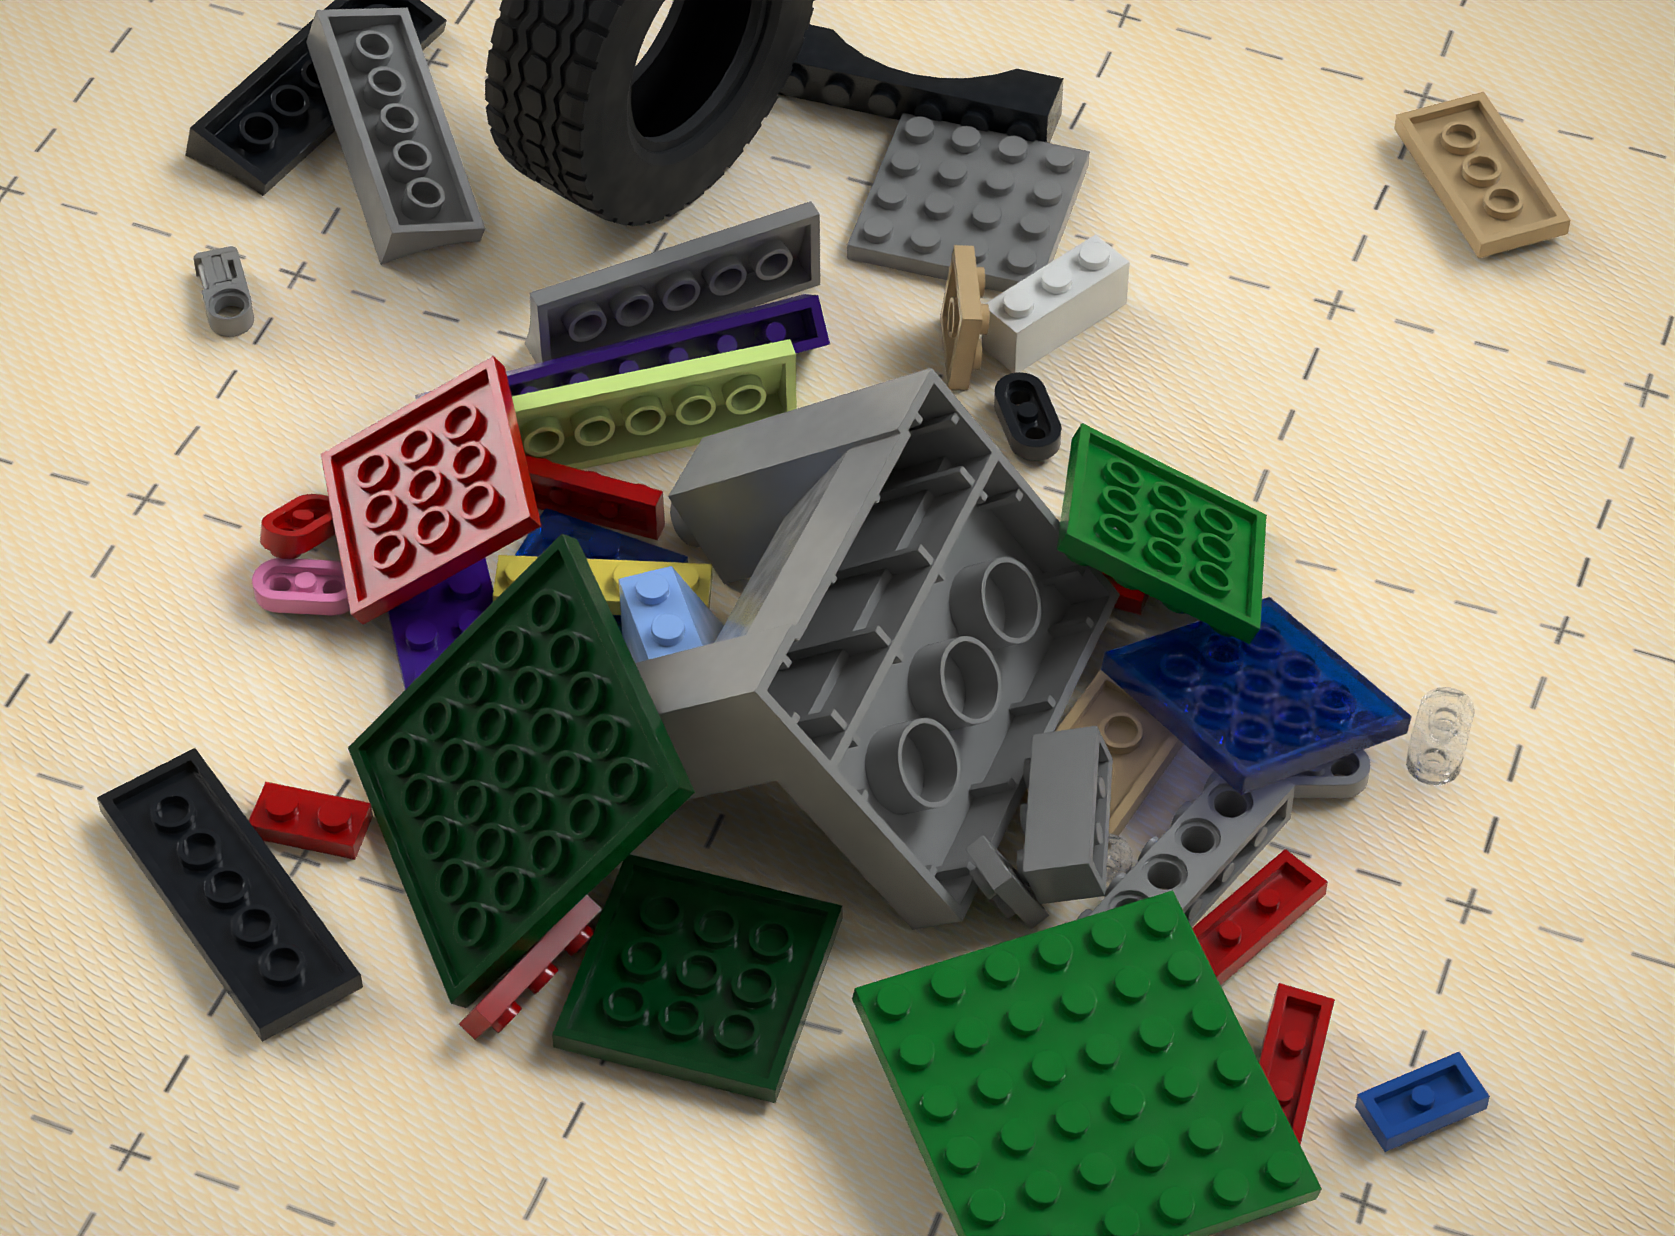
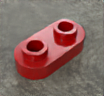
M322 494L301 495L264 516L261 521V545L277 558L295 559L300 557L302 553L310 551L336 535L329 497Z

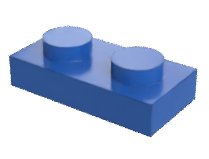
M1456 1052L1357 1094L1355 1108L1384 1152H1387L1486 1110L1490 1096L1461 1053Z

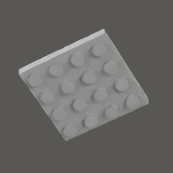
M902 113L847 244V259L947 280L954 245L974 246L976 266L984 267L985 288L1004 292L1054 260L1089 166L1090 151L1037 140L1034 142L1026 141L1018 136H1007V134L989 130L985 132L970 126H961L960 124L945 121L938 122L925 117H915L911 114Z

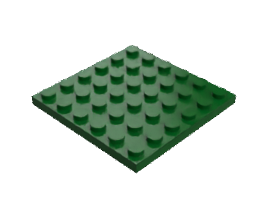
M1173 890L854 988L852 1001L958 1236H1209L1316 1200L1322 1190Z

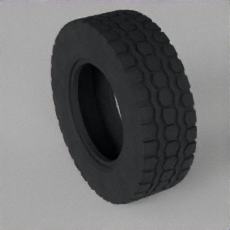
M502 0L499 11H501L500 17L495 21L490 41L493 45L492 49L488 51L486 66L488 78L485 80V100L489 103L486 106L488 124L492 127L490 132L493 140L499 147L498 150L503 157L520 173L604 220L625 226H642L645 223L652 224L663 220L664 216L670 217L684 209V204L690 205L704 194L705 188H710L724 175V170L732 166L744 151V146L749 144L762 126L761 122L764 117L767 118L776 103L780 89L784 88L793 69L791 66L794 60H797L805 39L803 37L805 30H808L814 10L812 5L815 0H673L659 33L637 65L636 61L645 36L665 0Z

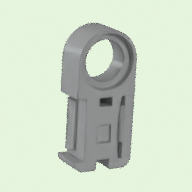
M229 246L195 254L193 260L196 276H200L204 289L202 290L210 328L216 334L225 337L244 334L254 323V313L237 248ZM228 306H237L243 309L239 315L234 317H222L217 314L221 309Z

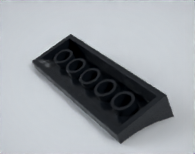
M334 0L324 9L408 8L422 50L444 32L447 22L445 18L421 0ZM313 19L190 127L185 156L225 171L264 196L335 131L306 44Z

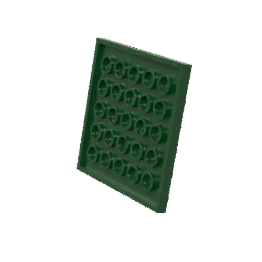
M561 534L348 747L449 1001L453 1005L468 1008L695 793L578 540L565 534Z

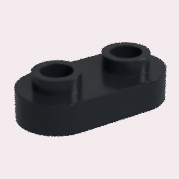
M1023 372L1011 373L1002 377L995 386L994 409L1012 451L1020 458L1029 461H1042L1051 458L1060 448L1062 427L1043 382L1036 376Z

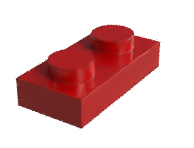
M265 781L249 822L263 841L355 860L372 820L373 813L371 803Z

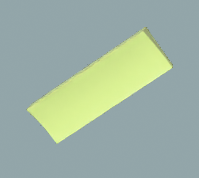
M789 339L512 396L525 455L545 458L554 463L577 469H585L698 445L703 437L797 409L796 353L792 342Z

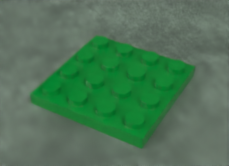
M1081 423L1071 440L1056 550L1064 553L1067 558L1080 566H1091L1113 577L1124 588L1139 590L1160 600L1164 606L1179 614L1186 613L1208 624L1215 632L1222 636L1235 637L1250 644L1260 630L1267 515Z

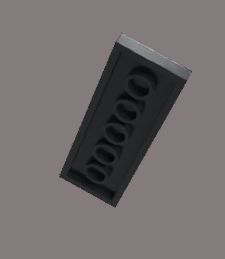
M196 748L97 797L100 812L262 1042L363 988L361 974Z

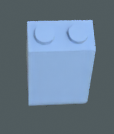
M672 566L618 579L622 636L635 663L712 644L716 641L724 625Z

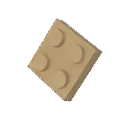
M954 245L940 313L947 386L950 390H968L972 370H980L982 342L979 339V335H987L989 329V305L981 304L980 301L985 290L984 267L976 266L974 246Z

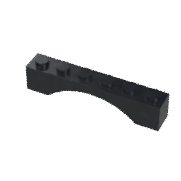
M809 24L808 30H805L803 36L805 39L797 60H794L791 66L793 69L784 88L780 89L778 93L780 95L900 120L902 113L938 122L945 121L960 124L961 126H970L980 131L988 132L989 130L1007 134V136H1018L1026 141L1034 142L1037 140L1050 143L1062 114L1064 78L1018 68L994 75L972 78H938L912 74L888 67L866 57L847 44L833 29Z

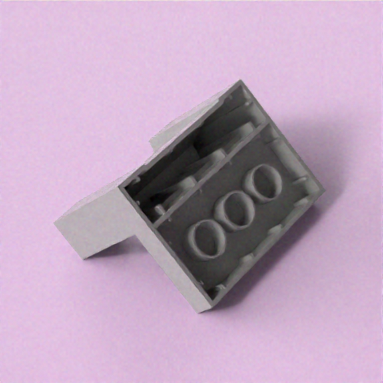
M928 368L701 439L668 496L671 500L670 515L673 527L683 542L692 547H701L724 584L750 578L714 643L635 663L695 790V793L688 800L777 781L793 798L798 807L808 814L860 871L863 878L880 893L912 930L963 921L979 888L969 874L977 866L965 848L984 835L998 849L1027 788L1024 780L1023 764L1025 758H1031L1032 735L1054 732L1120 596L1101 571L1091 566H1080L1067 558L1064 553L1056 550L1060 528L1059 520L932 368Z

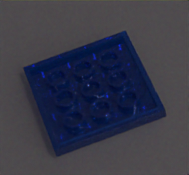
M1271 597L1262 599L1260 630L1250 644L1235 637L1222 636L1215 632L1208 624L1199 620L1104 653L1101 670L1241 795L1407 734L1412 718L1408 712Z

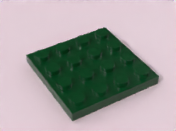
M629 854L622 862L552 1033L553 1048L776 1103L842 922L843 905Z

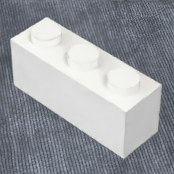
M1095 234L985 303L989 305L990 319L987 335H982V348L1012 373L1021 372L1127 304L1130 261Z

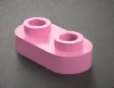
M275 558L261 564L253 574L252 584L255 599L267 611L329 616L341 615L350 611L341 561Z

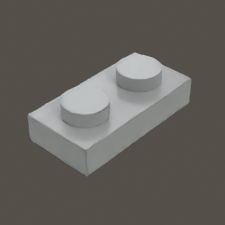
M984 835L965 848L977 866L969 874L989 900L993 899L1008 919L1017 914L1032 929L1049 916L1042 904H1039L1029 885L1021 882L1018 871Z

